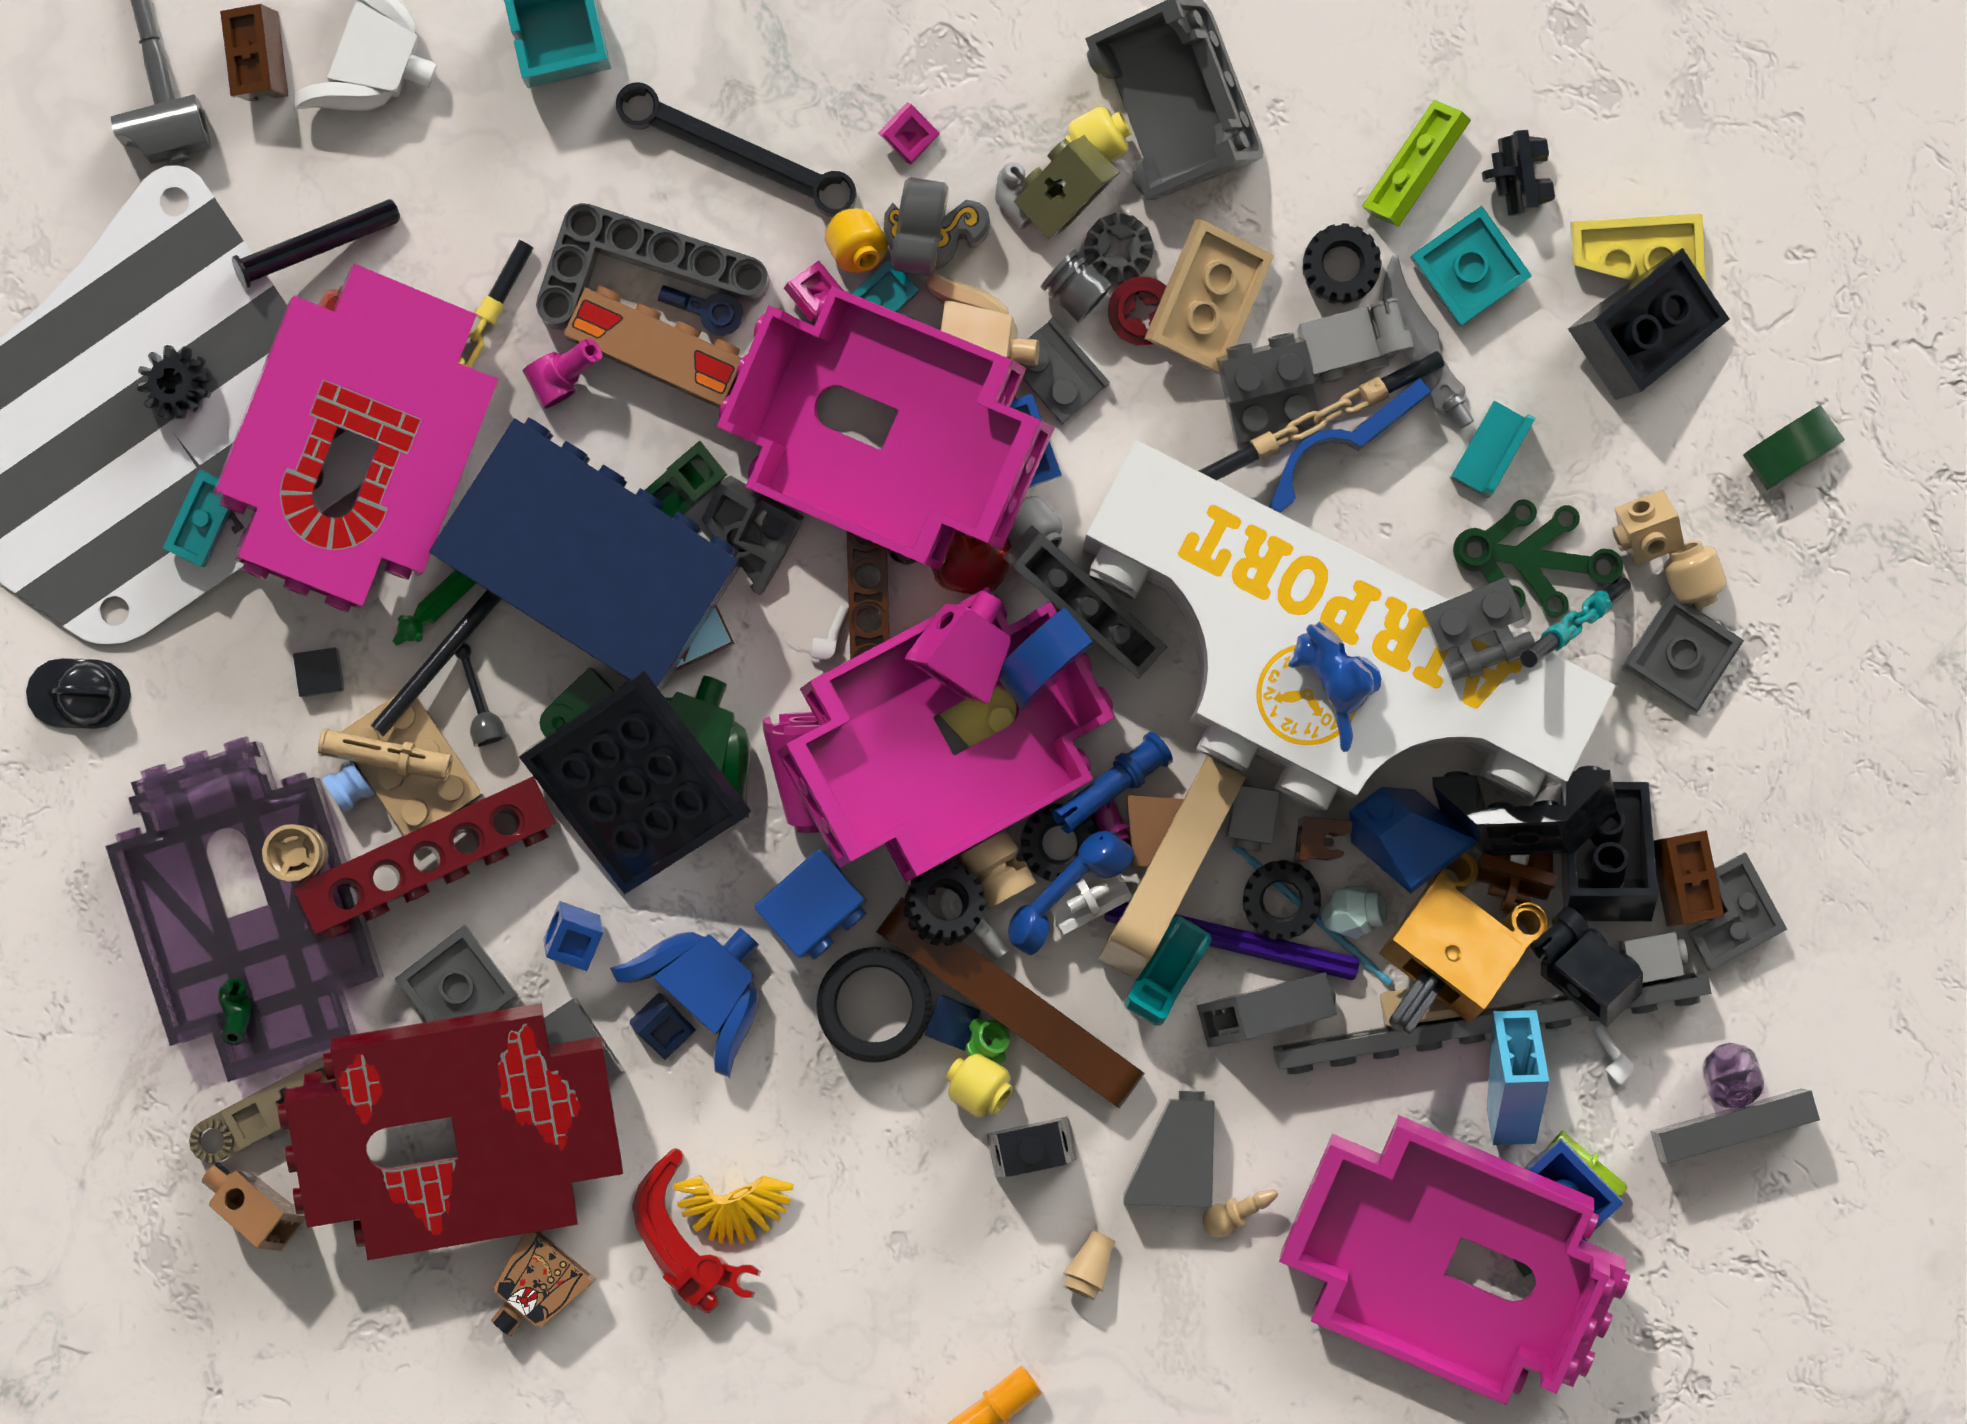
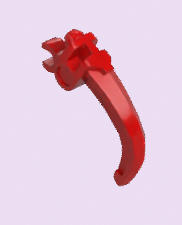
M674 1148L659 1160L640 1182L632 1205L636 1228L652 1257L663 1271L664 1275L662 1278L692 1310L699 1309L707 1314L711 1313L719 1305L718 1298L714 1293L722 1286L731 1288L741 1298H754L755 1292L744 1290L740 1286V1278L745 1273L760 1276L761 1270L753 1265L732 1266L723 1258L715 1255L700 1256L679 1233L668 1214L665 1205L666 1190L676 1170L684 1161L683 1151Z

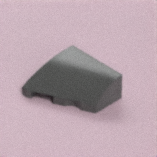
M730 475L718 483L702 517V521L712 535L721 538L736 548L738 553L735 558L739 560L741 567L753 582L750 586L751 589L761 595L766 590L784 559L804 516L770 497L746 488L745 483Z

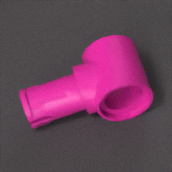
M586 339L564 354L552 352L527 365L522 372L543 409L550 408L576 393L577 388L574 384L578 382L580 374L601 360L602 351L594 340Z

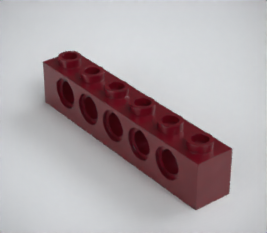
M534 776L297 884L292 887L291 892L312 936L316 937L323 933L325 939L329 940L350 930L347 922L363 915L366 922L389 912L390 908L387 903L403 896L406 903H409L430 893L427 885L443 878L446 885L469 875L470 872L467 866L483 859L485 865L489 866L510 856L507 848L523 841L527 848L549 838L547 829L556 823ZM508 813L514 817L516 830L513 834L502 835L496 831L493 824L496 814ZM468 831L475 836L477 847L473 853L464 854L455 848L454 836L457 832ZM420 849L432 851L437 858L436 869L431 872H422L417 869L413 860L415 852ZM386 867L395 872L397 885L393 890L383 891L375 885L373 875L377 869ZM340 886L351 887L357 894L356 906L347 910L339 908L333 900L334 890Z

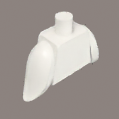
M399 0L355 1L327 75L329 82L313 84L297 91L294 94V110L306 108H331L349 111L373 110L384 106L391 97L399 98L406 80L429 88L434 78L437 64L415 56L420 41L418 35L415 34V20L405 5Z

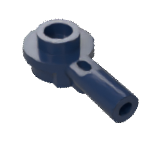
M663 285L658 296L659 302L699 315L703 326L714 335L725 336L732 334L742 323V306L729 293L719 292L712 294L707 299H702Z

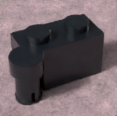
M1564 907L1552 919V925L1530 944L1537 958L1540 959L1543 954H1546L1541 962V976L1606 1028L1642 994L1643 972L1639 964L1629 955H1621L1610 947L1605 937L1599 931L1593 928L1589 929V925L1583 916L1571 907Z

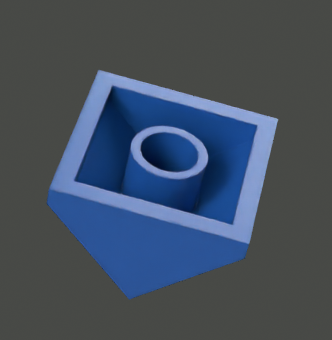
M1562 1138L1535 1156L1525 1167L1529 1171L1593 1197V1213L1599 1215L1594 1230L1624 1204V1201Z

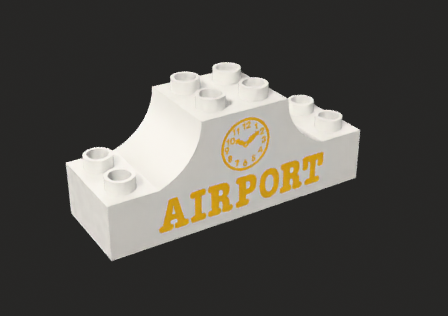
M1136 439L1085 537L1083 550L1096 556L1088 576L1107 588L1131 599L1136 598L1145 581L1164 591L1186 620L1197 648L1200 663L1199 695L1190 722L1206 729L1196 749L1242 773L1244 769H1248L1254 755L1283 769V772L1274 789L1321 813L1322 809H1328L1334 796L1342 800L1357 796L1374 771L1397 753L1415 747L1440 744L1463 745L1480 753L1487 758L1478 774L1479 778L1520 799L1525 800L1527 795L1535 797L1541 785L1547 788L1569 780L1616 685L1553 653H1550L1532 668L1525 667L1520 659L1509 664L1504 660L1483 669L1484 674L1472 679L1467 675L1452 682L1447 672L1446 664L1461 659L1456 647L1439 653L1422 613L1423 610L1448 601V599ZM1319 621L1339 636L1344 643L1345 652L1348 656L1367 658L1378 667L1382 678L1379 691L1369 695L1364 704L1350 715L1353 739L1348 752H1343L1340 748L1335 709L1330 704L1316 672L1303 666L1295 668L1288 666V663L1294 657L1293 653L1298 636L1307 633L1306 628L1308 625H1316ZM1494 632L1470 640L1475 652L1498 644Z

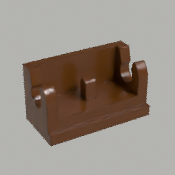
M262 4L220 11L231 97H239L247 101H258V96L263 95L273 98L288 97L278 11Z
M1310 816L1300 817L1298 819L1294 861L1306 862L1308 859L1327 861L1342 857L1345 854L1344 851L1339 849L1329 850L1325 847L1334 845V840L1325 836L1336 837L1351 834L1353 821Z
M1707 830L1654 840L1656 876L1666 925H1684L1723 917L1724 912Z

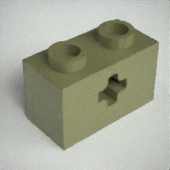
M1085 135L1071 143L1065 138L1057 144L1047 155L1051 160L1048 166L1043 171L1040 167L1033 170L1020 184L1024 191L1013 201L1048 239L1064 231L1120 173Z

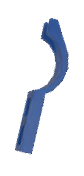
M1419 378L1354 431L1349 432L1343 429L1323 430L1304 439L1287 459L1269 508L1280 513L1296 499L1292 485L1294 467L1300 456L1310 448L1332 442L1346 444L1359 451L1425 399L1431 390Z

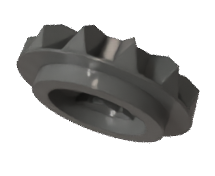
M1116 212L1099 218L1090 228L1085 239L1084 253L1088 265L1092 264L1109 281L1125 282L1140 276L1147 269L1153 255V241L1148 227L1134 215ZM1109 232L1120 241L1125 238L1134 237L1126 248L1131 262L1128 263L1125 257L1122 258L1118 253L1113 256L1109 255L1104 259L1103 256L1107 254L1112 245L1109 240Z

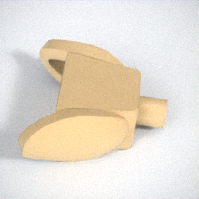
M935 271L928 276L925 282L926 287L944 305L941 331L1012 359L1020 365H1038L1040 353L1039 340L1017 338L1018 329L1014 318L1009 315L1008 308L998 298L974 286L946 278Z

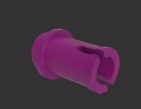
M1114 799L1092 815L1099 832H1113L1123 841L1130 838L1127 831L1130 829L1129 824H1124Z

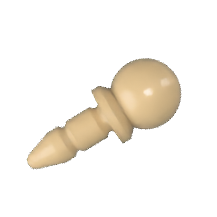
M1276 1190L1259 1191L1254 1196H1249L1239 1202L1235 1198H1230L1226 1204L1217 1203L1212 1205L1203 1215L1205 1231L1215 1238L1230 1236L1237 1226L1241 1228L1246 1225V1217L1257 1213L1259 1209L1267 1208L1277 1198L1278 1192Z

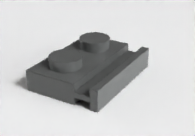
M1054 317L1028 338L1039 340V361L1037 366L1022 365L1027 368L1022 379L1062 425L1110 384V381Z

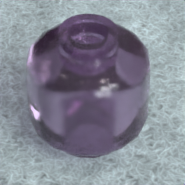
M1735 1043L1722 1044L1717 1046L1703 1062V1077L1707 1091L1713 1102L1717 1105L1732 1109L1743 1108L1753 1103L1761 1095L1764 1089V1077L1758 1058L1752 1049Z

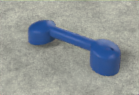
M1101 831L1089 836L1081 844L1078 857L1031 905L1021 906L1014 913L1008 928L1010 943L1026 955L1037 953L1043 946L1049 932V920L1045 914L1088 870L1105 879L1121 874L1133 860V848L1113 832Z

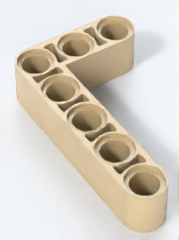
M1210 756L1206 757L1126 910L1098 957L1099 960L1134 979L1139 977L1166 932L1241 789L1246 775Z

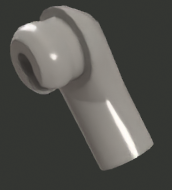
M1011 162L1006 164L998 174L995 200L1001 209L1022 230L1028 227L1032 221L1013 201L1024 191L1020 184L1025 179L1026 174L1020 164Z

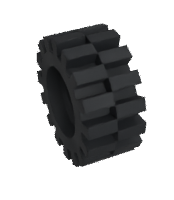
M1063 804L1048 805L1036 811L1025 824L1021 836L1022 856L1028 867L1042 879L1052 882L1078 857L1081 844L1089 836L1098 832L1092 819H1086L1072 831L1077 839L1075 853L1066 860L1059 861L1050 858L1043 849V837L1049 829L1065 825L1064 821L1057 825L1052 816V811Z

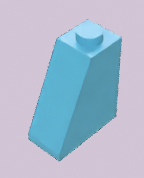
M1537 1010L1494 1011L1492 1015L1487 1115L1492 1145L1536 1144L1549 1086V1076Z

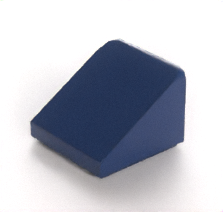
M661 993L656 994L629 1022L635 1032L664 1060L696 1031L694 1026Z
M940 995L924 1036L965 1051L966 1044L969 1042L972 1034L969 1025L974 1019L979 1017L981 1010Z

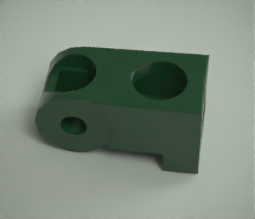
M589 667L544 710L539 721L540 730L546 737L613 692L614 689L594 668Z

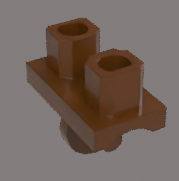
M1485 853L1480 855L1477 861L1478 875L1476 881L1490 884L1487 895L1502 899L1500 912L1509 914L1514 903H1531L1532 897L1546 901L1551 889L1555 888L1558 874L1552 873L1553 854L1528 855L1525 865L1510 861L1511 855L1492 856Z

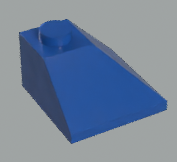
M1380 787L1349 811V819L1353 821L1350 834L1351 843L1410 894L1475 845L1473 837L1415 789Z

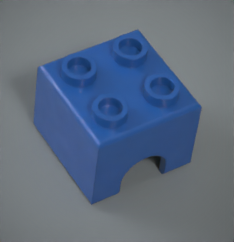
M818 849L756 903L755 910L797 957L802 958L809 955L814 960L834 944V941L829 936L842 925L848 931L867 914L862 908L867 900L824 851Z

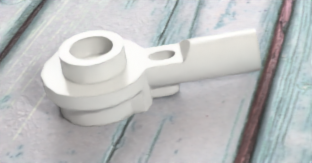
M946 889L941 899V909L948 920L957 918L962 911L961 899L950 889ZM983 916L973 932L992 957L997 960L1008 952L1009 949Z

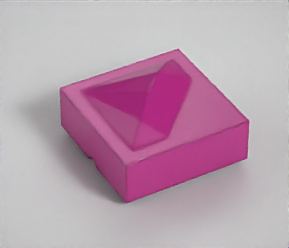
M908 102L878 132L887 144L909 165L940 135L927 119Z
M819 260L787 282L783 288L810 321L817 317L818 305L822 298L828 295L831 286L843 290Z

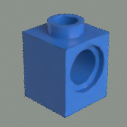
M559 901L543 939L546 957L587 971L603 935L600 915Z

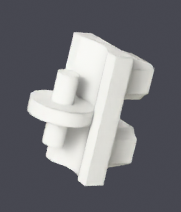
M1090 871L1083 875L1050 910L1063 935L1131 900L1132 895L1121 874L1105 879Z

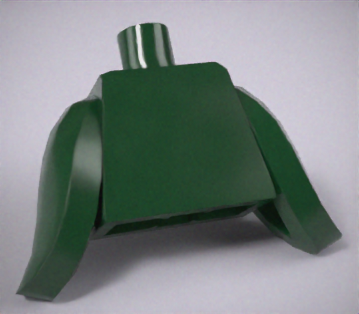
M703 675L695 698L681 692H676L673 697L665 698L747 805V784L751 756L749 738L745 728L735 721L734 713L719 707L727 684L718 679Z

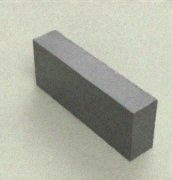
M1800 1088L1650 1132L1658 1160L1668 1164L1816 1122L1820 1118L1812 1090Z

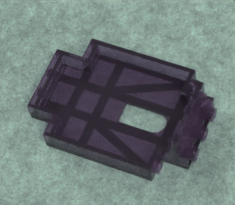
M248 736L224 743L225 751L212 756L208 755L207 750L187 755L182 758L184 765L167 770L166 764H161L141 771L142 779L131 782L135 796L129 797L128 800L133 815L142 816L147 832L142 834L140 827L116 834L117 842L105 846L169 1045H179L212 1034L228 1082L329 1050L331 1038L357 1034L343 990L384 977L367 922L363 915L348 921L350 930L334 938L326 940L323 933L313 937L291 892L293 886L302 882H287L277 879L267 870L263 862L262 848L268 835L282 825L296 824L316 830L323 836L328 847V860L321 873L347 862L320 778L312 777L308 779L306 772L282 779L283 787L277 789L263 743L257 741L250 743ZM225 828L236 829L247 839L268 903L266 906L230 918L227 916L207 854L210 838L217 831ZM340 886L334 890L333 900L339 908L347 910L356 906L357 894L351 887ZM230 978L240 979L246 984V995L252 1005V1013L243 1042L239 1045H229L222 1039L226 1019L218 1001V993L220 987Z

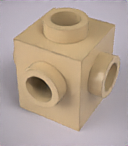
M1664 490L1614 508L1618 526L1612 527L1614 539L1621 552L1628 550L1636 565L1685 547L1679 515Z

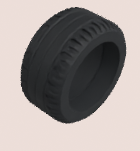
M882 947L862 948L838 959L824 975L817 994V1016L823 1033L837 1050L859 1061L871 1063L885 1062L908 1052L925 1033L932 1012L931 991L922 971L905 955ZM868 967L885 968L897 974L907 985L912 1000L911 1015L906 1026L896 1036L881 1042H868L853 1036L843 1026L837 1011L838 994L843 983L853 973Z

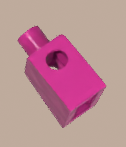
M979 591L970 609L947 603L930 622L904 659L964 699L988 704L1011 643L1010 636L992 624L1003 602L985 591Z

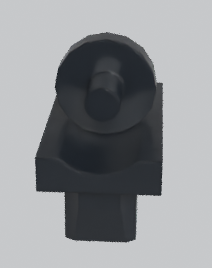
M1517 130L1513 132V135L1498 139L1499 152L1491 154L1493 169L1483 171L1481 174L1483 182H1495L1497 197L1506 196L1508 216L1524 214L1539 207V205L1554 200L1553 182L1550 178L1535 179L1533 164H1542L1548 160L1547 139L1529 136L1528 130Z

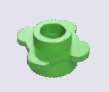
M982 1018L974 1019L969 1025L972 1034L970 1042L966 1044L968 1055L981 1054L1000 1065L1003 1064L1006 1060L1004 1051L1010 1044L1008 1030L998 1021L989 1020L985 1022ZM985 1039H987L991 1045H987L985 1043Z

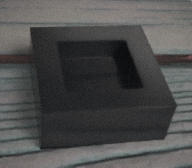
M334 647L293 654L299 697L344 691L338 648Z

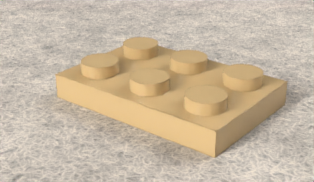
M1195 219L1144 339L1211 372L1219 374L1216 358L1227 355L1226 348L1237 345L1274 255L1202 219Z
M393 696L341 731V733L400 745L407 741L415 743L416 748L452 754V768L449 779L446 782L415 774H410L408 777L399 776L396 770L355 762L402 833L406 835L461 810L482 796L483 793L418 697L384 737L370 726L395 697Z

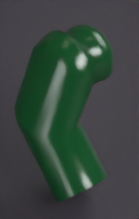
M237 978L228 979L220 987L218 993V1001L226 1019L222 1039L229 1045H239L243 1042L252 1013V1005L246 995L247 986L242 980Z

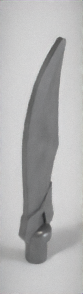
M1393 255L1384 278L1383 298L1386 314H1388L1385 306L1387 299L1398 298V306L1405 330H1410L1414 348L1405 351L1404 354L1410 363L1436 350L1441 354L1439 332L1413 297L1404 279L1399 257ZM1444 361L1445 366L1421 378L1431 390L1430 397L1434 408L1440 412H1449L1461 430L1474 422V419L1464 405L1466 401L1464 399L1466 393L1465 386L1454 376Z

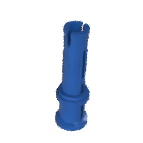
M1149 731L1143 736L1141 744L1127 754L1121 752L1117 755L1110 770L1062 806L1052 811V816L1057 825L1064 821L1065 825L1061 829L1069 834L1074 828L1127 788L1141 787L1145 783V777L1160 766L1167 767L1173 762L1168 746L1157 734Z

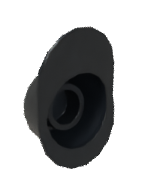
M61 658L49 660L37 667L29 678L26 696L32 713L44 724L59 728L97 729L108 727L121 719L128 709L131 692L129 682L124 673L112 663L96 659Z

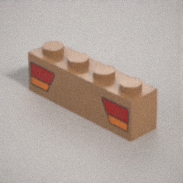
M598 286L596 292L589 288H584L563 334L567 340L579 344L583 340L592 339L600 347L602 356L720 409L723 400L731 394L737 380L736 371L742 359L738 356L739 348L720 339H717L714 345L699 339L701 331L683 322L677 321L675 327L659 321L662 314L643 304L638 303L636 309L620 303L622 298L620 294L603 286Z

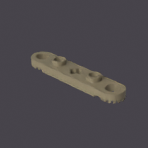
M323 1057L198 1123L191 1131L189 1139L190 1149L195 1157L203 1162H219L281 1130L277 1105H279L278 1101L284 1097L282 1093L284 1088L301 1087L304 1083V1074L322 1071L323 1083L335 1081V1079L327 1080ZM208 1128H215L223 1134L224 1145L217 1153H209L201 1145V1136Z

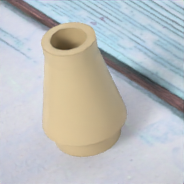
M1091 1231L1087 1241L1063 1274L1066 1276L1063 1286L1081 1296L1095 1300L1098 1291L1103 1292L1111 1251L1115 1241L1101 1233Z

